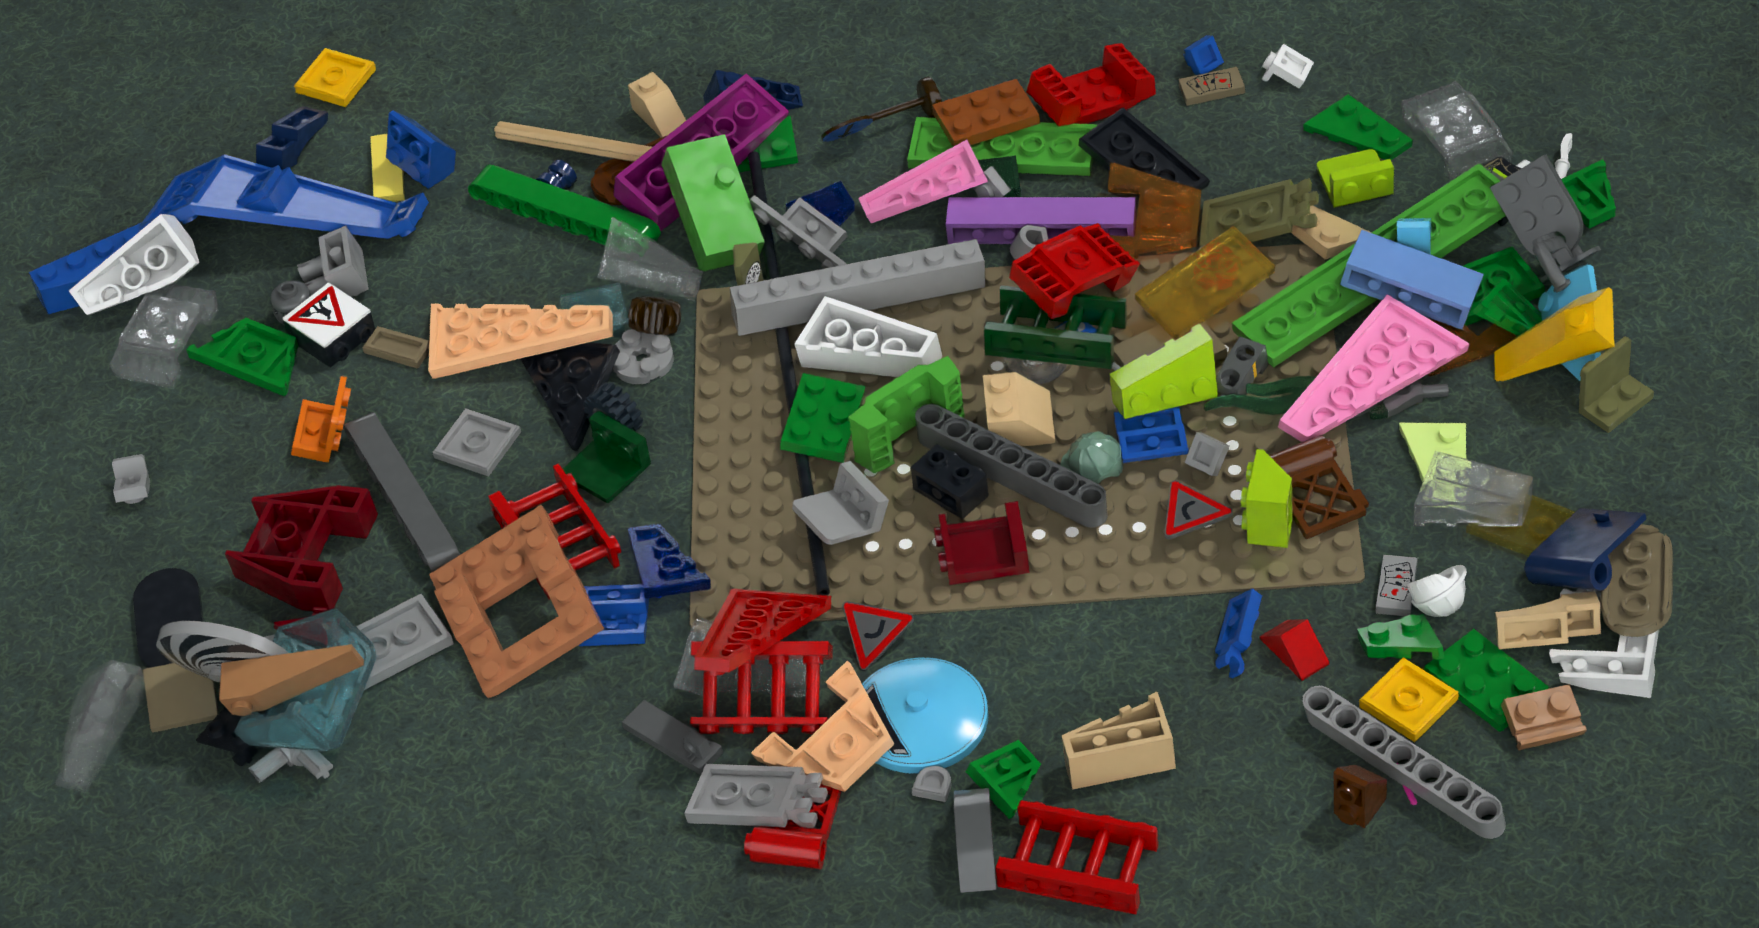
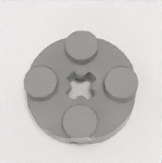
M631 329L624 332L622 339L615 344L620 353L613 371L624 382L631 384L649 383L650 380L658 376L661 378L666 375L673 365V350L670 339L666 335L646 334ZM647 354L648 358L637 361L636 356Z

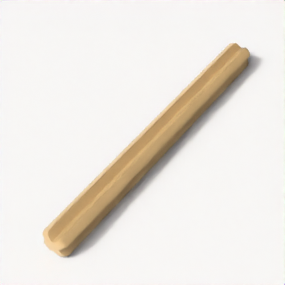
M504 121L498 122L494 128L495 137L502 140L631 162L636 161L652 148V146Z

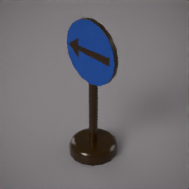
M924 77L917 83L918 98L870 115L842 122L825 131L821 138L825 142L834 141L864 129L873 121L921 105L927 116L935 118L932 105L942 102L939 90L931 77Z

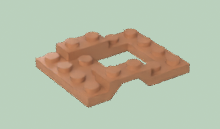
M542 505L429 574L436 588L434 593L456 640L462 645L482 691L487 698L499 695L605 629L580 578L566 558L557 540L559 535ZM538 578L541 586L548 593L558 617L503 650L485 610Z

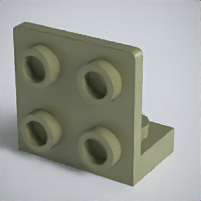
M1626 336L1617 343H1614L1615 347L1606 349L1595 360L1588 361L1580 372L1579 413L1607 433L1615 429L1654 397L1653 390L1629 375L1631 339Z

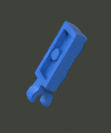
M1253 588L1229 600L1215 653L1219 655L1216 659V667L1220 669L1229 664L1230 678H1235L1244 671V661L1241 653L1247 650L1252 642V631L1255 621L1259 616L1258 610L1262 595Z

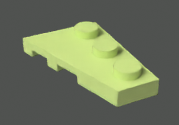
M1399 423L1401 435L1405 439L1412 460L1414 459L1418 468L1420 478L1432 505H1466V423Z

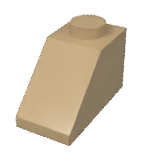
M654 72L628 85L632 109L660 137L669 135L686 121L669 87Z

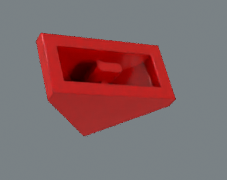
M1308 619L1286 620L1259 636L1260 640L1301 681L1329 665V660Z

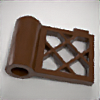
M1319 435L1269 455L1292 478V488L1299 487L1308 490L1305 501L1292 497L1293 520L1306 540L1366 516V508L1369 507V502L1360 488L1353 490L1334 460L1337 457V450L1331 439H1326L1323 435ZM1332 473L1337 481L1335 488L1317 484L1318 478ZM1313 492L1330 496L1331 499L1328 507L1310 503ZM1337 498L1350 502L1354 509L1341 512L1332 508ZM1306 510L1324 515L1322 522L1309 527L1304 519Z

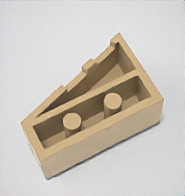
M1158 692L1149 695L1148 701L1137 707L1131 708L1130 705L1120 708V714L1104 722L1099 718L1062 735L1065 766L1072 790L1176 769L1173 737Z

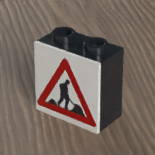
M329 282L283 317L287 334L296 337L298 346L330 368L338 361L345 360L358 345L366 343L375 330L370 309Z

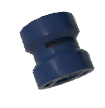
M558 159L548 167V172L542 173L536 180L562 189H569L577 181V176L568 163Z

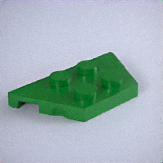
M244 318L234 323L230 328L212 334L213 341L199 348L192 344L186 349L190 359L285 397L290 384L298 343L294 336L249 318Z

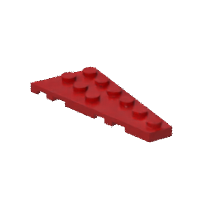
M731 589L695 655L694 670H702L706 674L714 676L733 671L830 610L832 596Z

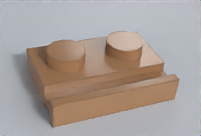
M1569 684L1506 698L1501 703L1512 736L1516 738L1518 750L1585 734L1587 731L1586 726H1583L1581 722V713Z

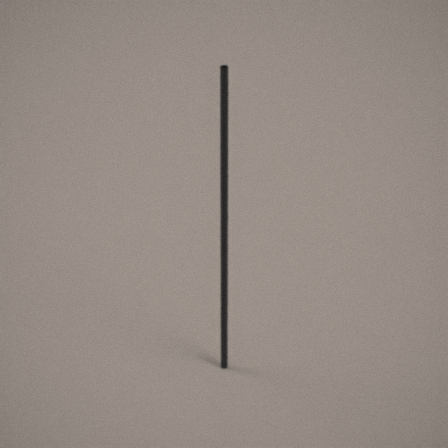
M752 151L748 154L753 193L768 205L760 154ZM758 221L765 242L762 250L767 280L779 278L772 227L769 223L763 225ZM788 327L775 329L789 415L797 392V383ZM795 453L801 497L814 495L808 455ZM806 524L817 595L827 596L830 593L822 540Z

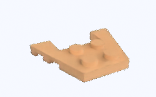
M848 661L825 681L829 689L846 703L797 750L775 732H772L751 752L757 761L768 766L803 767L805 775L822 773L823 779L821 784L845 792L894 745L859 677Z

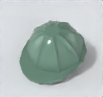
M1100 431L1082 434L1071 444L1068 452L1062 457L1060 465L1099 484L1105 478L1118 477L1122 473L1121 446L1113 436L1106 435Z

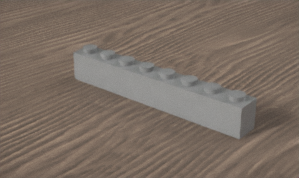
M977 239L733 286L730 287L732 316L738 336L807 323L825 296L865 310H873L984 288L985 260Z

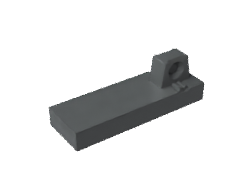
M643 700L622 721L623 729L699 775L702 774L706 764H713L723 754L721 745L709 740L701 733L646 700Z

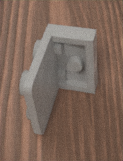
M851 461L840 464L833 490L794 500L792 509L824 543L832 545L879 532L889 499Z

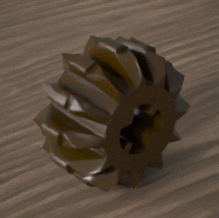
M635 297L632 299L628 310L629 327L637 332H644L646 334H674L677 332L681 322V305L672 299H665L663 297Z

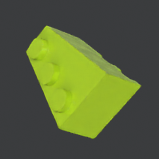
M1200 323L1191 328L1192 332L1176 341L1172 338L1165 342V347L1149 356L1144 354L1110 373L1112 401L1124 419L1218 397L1213 340Z

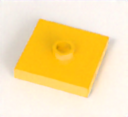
M324 48L294 85L296 93L346 107L375 72V63Z
M1403 657L1359 699V707L1411 741L1416 742L1458 700L1459 692Z

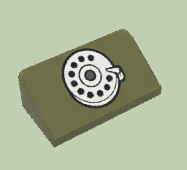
M757 243L734 245L733 259L737 286L763 281Z

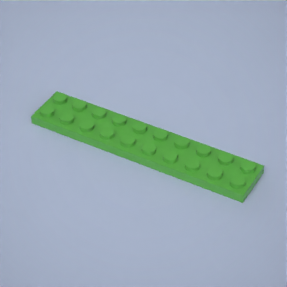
M1478 163L1372 233L1397 242V221L1399 218H1431V255L1442 258L1506 216L1490 189L1491 186L1500 182V180ZM1355 244L1232 322L1233 332L1239 337L1241 336L1266 345L1268 363L1274 368L1378 300L1340 285L1346 264Z

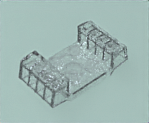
M1457 81L1401 101L1404 124L1413 135L1423 131L1445 159L1444 175L1449 182L1478 163L1483 165L1496 157H1503L1511 163L1513 152L1502 137L1500 128L1472 93L1465 91Z
M173 283L154 290L150 294H145L119 337L118 348L109 364L115 376L119 379H128L173 389L182 375L178 357L197 324L210 327L219 311L216 292L214 290L208 291Z

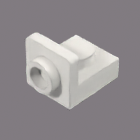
M1282 44L1278 52L1275 54L1271 51L1263 63L1262 67L1266 71L1261 80L1267 82L1274 73L1300 88L1314 62Z

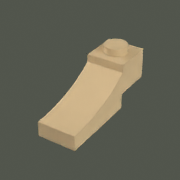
M1595 591L1561 594V598L1544 604L1495 612L1498 649L1568 643V637L1601 634L1600 602Z

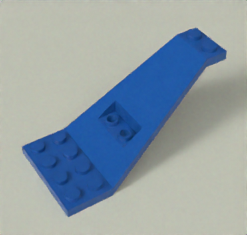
M224 154L175 176L139 228L142 230L160 214L174 215L183 224L193 221L200 215L328 232L346 225L352 235L389 239L396 235L404 237L412 233L416 229L415 225L418 220L423 217V212L429 202L422 192L399 203L293 174L290 167L281 170L279 165L271 168Z

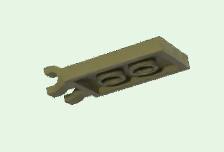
M1310 178L1302 180L1298 184H1293L1292 180L1289 179L1206 200L1203 203L1199 246L1201 248L1207 244L1220 243L1234 247L1292 232L1293 225L1301 228L1317 227V216L1315 213L1310 214V206L1318 204L1319 194L1317 191L1311 192L1312 182Z

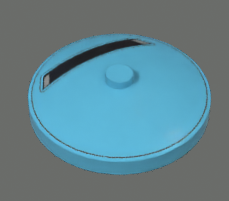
M936 658L900 660L877 670L862 684L894 742V745L875 762L884 768L903 773H919L922 769L930 766L947 768L969 755L984 736L988 724V705L984 690L972 674L954 663Z

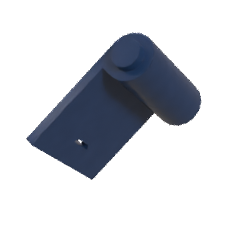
M1579 508L1529 555L1524 566L1526 577L1529 582L1537 585L1589 590L1606 589L1612 578V567L1608 555L1647 519L1645 513Z

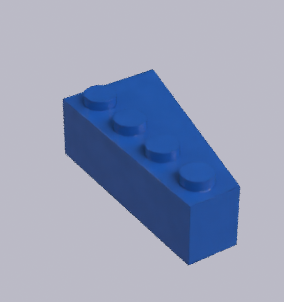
M141 223L29 272L36 294L47 313L51 314L78 307L79 304L69 290L141 231L139 228Z

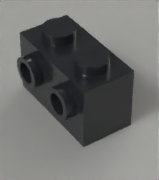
M938 444L910 467L913 489L962 520L989 496L986 473L980 467L972 466L961 459L954 451H948Z

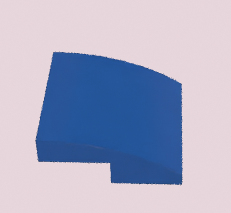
M1179 406L1124 419L1120 412H1114L1115 429L1118 443L1121 446L1123 463L1188 454L1187 439Z
M649 584L584 586L605 629L578 646L645 644Z

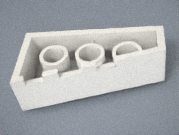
M826 296L794 344L801 367L899 377L917 365H929L942 358L937 333Z

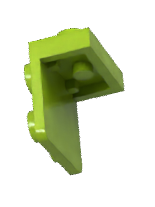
M1373 149L1317 162L1318 174L1334 208L1394 194V166L1390 159L1380 161L1377 152Z

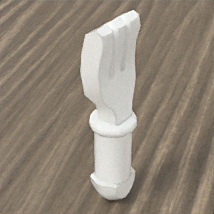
M1571 133L1566 134L1563 138L1560 159L1555 162V170L1561 179L1566 177L1567 171L1570 169L1568 153L1572 148Z

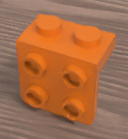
M340 377L334 406L303 399L291 455L329 462L331 450L338 452L342 433L336 432V430H343L347 409L341 408V406H348L351 388L345 387L347 377Z

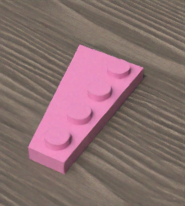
M965 140L861 196L859 201L872 224L984 184L988 180L968 140Z

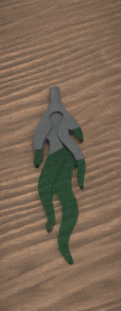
M1296 376L1266 384L1248 383L1246 384V392L1256 396L1292 394L1274 398L1236 394L1219 396L1205 403L1204 410L1209 411L1220 407L1233 406L1266 415L1284 414L1316 377ZM1415 381L1351 419L1371 411L1370 419H1383L1396 415L1414 404L1422 403L1423 398L1448 397V384L1422 385L1421 381Z

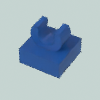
M1206 35L1184 49V59L1187 65L1191 66L1195 75L1208 73L1224 63L1213 36Z

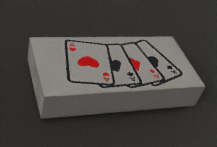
M1383 555L1376 614L1397 616L1411 614L1412 597L1407 585L1416 579L1418 558Z

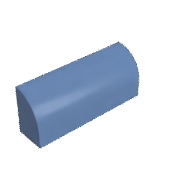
M1361 230L1346 264L1340 285L1379 300H1383L1388 294L1423 316L1463 330L1484 274Z

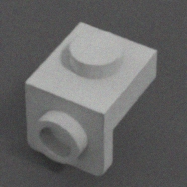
M139 454L113 459L112 467L116 479L113 493L116 503L125 501L127 504H133L148 497L150 478L144 455Z

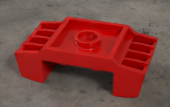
M1122 43L1104 46L1102 66L1063 78L1051 64L1038 68L1031 73L1026 93L1041 106V109L1059 127L1073 123L1089 124L1110 117L1121 108L1127 110L1138 102L1156 95L1154 76L1146 70Z
M1096 223L1084 228L1080 225L1036 245L1030 252L1012 262L1009 278L1030 299L1039 305L1051 319L1067 313L1074 295L1102 282L1112 292L1122 288L1131 281L1140 263L1131 257L1128 251H1125L1118 242L1110 237L1109 233H1106Z

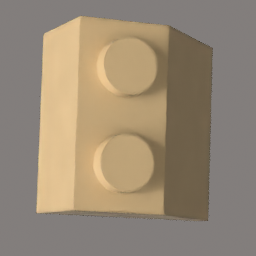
M1016 372L983 375L989 431L1022 447L1055 443L1049 390Z

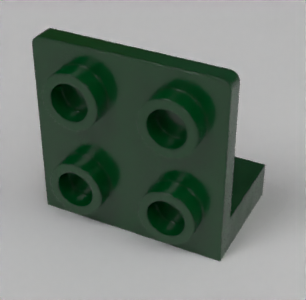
M596 411L589 418L594 440L563 468L565 474H572L578 487L605 503H610L651 464L644 436L602 412Z

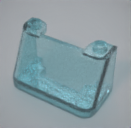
M335 608L278 627L273 642L289 653L352 644L364 659V666L269 708L266 717L257 711L252 712L250 715L242 716L234 733L250 746L324 752L341 747L375 664L376 651L369 638Z

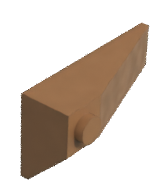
M350 644L221 663L219 701L232 715L247 716L252 712L269 709L364 666V659Z

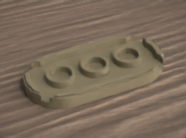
M1641 524L1608 555L1612 567V578L1607 588L1601 590V612L1605 624L1615 633L1628 637H1641L1658 631L1668 622L1672 614L1673 549L1671 540L1666 534L1664 536L1660 533L1658 528Z

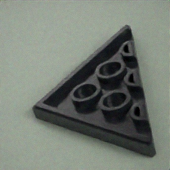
M588 342L521 358L522 363L574 451H578L590 425L587 417L589 414L584 411L585 405L583 403L598 387L608 382L620 353L617 345Z

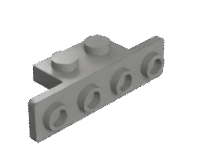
M755 195L750 199L756 219L763 225L769 223L776 228V233L786 242L792 240L799 245V250L807 258L813 259L815 257L822 263L821 265L824 269L846 265L843 260L833 254L847 238L846 231L800 197L783 216Z

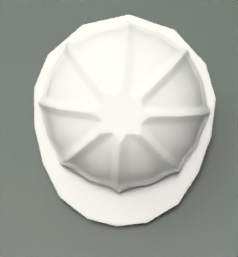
M1456 565L1439 574H1433L1408 583L1407 586L1412 597L1411 603L1413 606L1432 617H1447L1455 613L1464 602L1466 590L1464 578L1467 573L1465 566Z

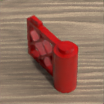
M820 784L819 788H827L828 794L831 795L830 800L818 806L813 802L809 813L817 814L818 819L822 823L821 829L801 827L792 820L787 822L786 827H754L752 833L746 834L744 842L745 854L750 855L751 862L822 869L826 855L827 840L841 791Z

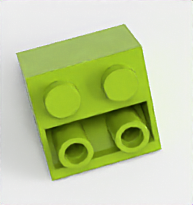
M1256 449L1254 462H1248L1246 482H1250L1249 486L1243 487L1241 493V507L1246 508L1243 510L1241 527L1247 530V544L1288 548L1293 524L1292 478L1263 449Z

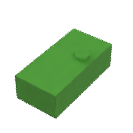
M725 134L667 147L662 167L700 272L733 265V247L737 244L757 243L760 256L765 242Z

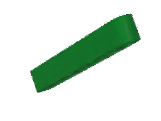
M486 165L468 186L469 194L476 201L478 199L487 201L486 204L500 209L512 210L511 213L525 218L529 216L538 219L537 222L551 227L554 225L562 227L563 231L577 236L580 234L588 236L589 240L603 245L606 243L611 244L615 249L629 254L632 252L637 253L641 258L645 256L661 236L659 226L647 217L495 165Z

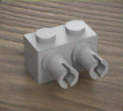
M346 225L318 237L321 255L297 265L299 274L308 287L311 296L328 282L350 297L357 296L369 289L363 250Z

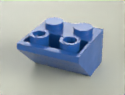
M394 110L389 112L386 158L392 164L398 166L427 189L454 172L456 151L413 119Z

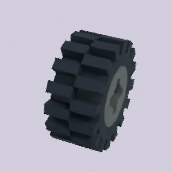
M603 383L583 403L585 405L584 411L589 414L587 416L588 419L596 411H600L635 432L643 426V418L640 417L642 413L639 409L635 408L637 406L636 402H631L629 399L630 395L627 392L625 394L622 393V388L619 386L615 387L614 383Z

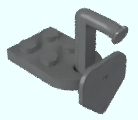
M1547 154L1490 187L1519 240L1526 250L1536 256L1546 275L1541 277L1540 281L1544 283L1550 280L1554 287V292L1562 291L1571 283L1570 279L1565 278L1563 272L1586 261L1601 250L1599 246H1596L1583 253L1578 243L1583 233L1581 213ZM1554 258L1557 259L1558 263L1560 264V267H1558Z

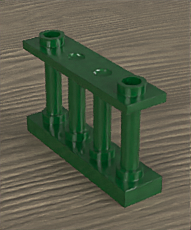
M1001 285L1000 315H1004L1001 323L986 322L984 327L985 355L1112 369L1114 363V335H1109L1112 327L1126 328V299L1076 294L1072 298L1067 313L1051 319L1020 287ZM1017 317L1035 319L1033 326L1015 325ZM1049 320L1067 321L1064 330L1046 328ZM1088 322L1090 325L1098 326L1096 333L1079 332L1080 323Z

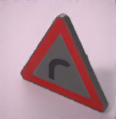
M1174 480L1170 483L1165 538L1173 539L1233 516V509Z
M849 601L844 602L842 606L861 670L870 668L915 620L914 616L910 613Z

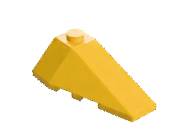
M1608 287L1578 297L1494 352L1495 380L1506 381L1615 347L1612 289Z

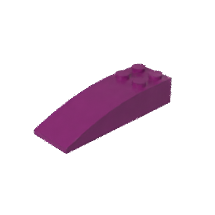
M745 74L615 176L614 197L630 212L653 220L662 231L680 216L662 167L667 147L725 134L738 167L748 157V154L754 151L789 115V111L748 74Z

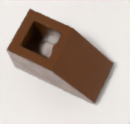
M1357 765L1337 767L1333 772L1334 814L1345 824H1357L1366 828L1387 799V779Z

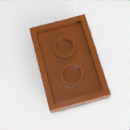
M1017 79L932 105L933 115L953 147L965 140H968L970 145H974L1040 124L1039 113Z

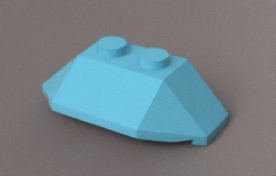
M1582 265L1564 275L1566 279L1571 281L1565 289L1556 293L1553 291V285H1551L1548 291L1541 295L1538 308L1541 311L1542 321L1578 297L1597 291L1593 266ZM1601 352L1561 364L1581 381L1580 372L1583 366L1588 361H1593L1599 357Z

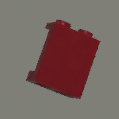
M1018 501L1005 503L1006 516L948 525L945 513L938 514L940 527H934L936 547H943L944 552L938 553L941 573H948L950 585L1030 573L1028 551Z

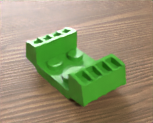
M949 356L929 365L915 366L868 395L865 404L848 417L856 463L873 473L893 465L894 457L891 441L898 439L902 434L916 426L915 413L923 405H939L963 418L965 417L960 372Z

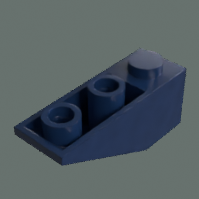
M715 70L703 95L705 105L743 75ZM751 77L787 110L803 107L799 86L766 80L761 77Z

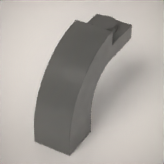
M989 788L954 791V818L960 893L996 890L992 806Z

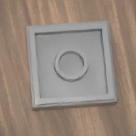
M465 408L433 451V456L435 459L489 476L517 439L521 429L520 426Z

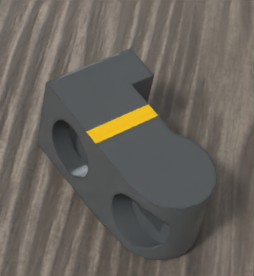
M1240 336L1223 362L1216 377L1217 392L1240 401L1244 399L1256 376L1259 373L1263 374L1268 367L1266 345ZM1246 349L1252 350L1255 353L1254 356L1247 354Z

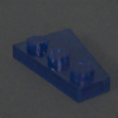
M661 524L627 528L629 544L645 599L711 589V579L705 572L700 573L698 571L696 562L690 556L686 557L679 550L677 541Z

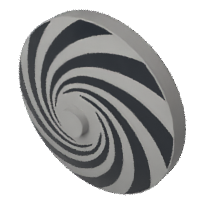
M201 621L168 623L160 629L156 643L159 652L171 662L216 682H220L221 663L289 653L278 644L257 634L231 626Z

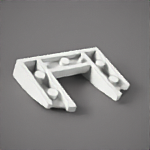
M1564 588L1560 592L1561 598V594L1595 591L1601 609V590L1578 589L1576 592H1572ZM1659 630L1641 637L1620 635L1617 652L1550 649L1549 655L1552 663H1560L1564 671L1558 673L1562 683L1590 690L1651 698L1655 676L1654 658Z

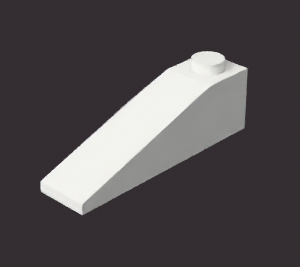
M160 214L71 288L69 292L85 314L91 315L173 284L199 264L193 240L174 215Z

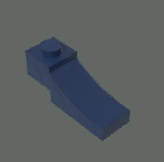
M302 106L272 124V135L256 144V163L271 168L279 165L281 170L296 165L298 163V156L307 142L328 121V112Z

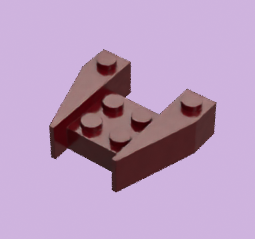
M336 485L253 497L251 502L259 520L244 551L226 550L225 552L234 577L300 610L313 611V607L327 608V613L331 614L343 587L334 564L317 560L329 535L367 539L378 516L369 489Z

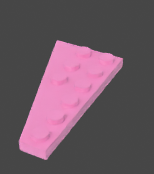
M1387 294L1279 421L1278 428L1301 442L1323 435L1468 351L1469 343Z

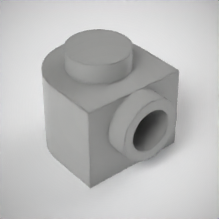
M1033 225L1022 227L1010 245V253L1016 260L1030 252L1036 245L1047 241L1046 227Z

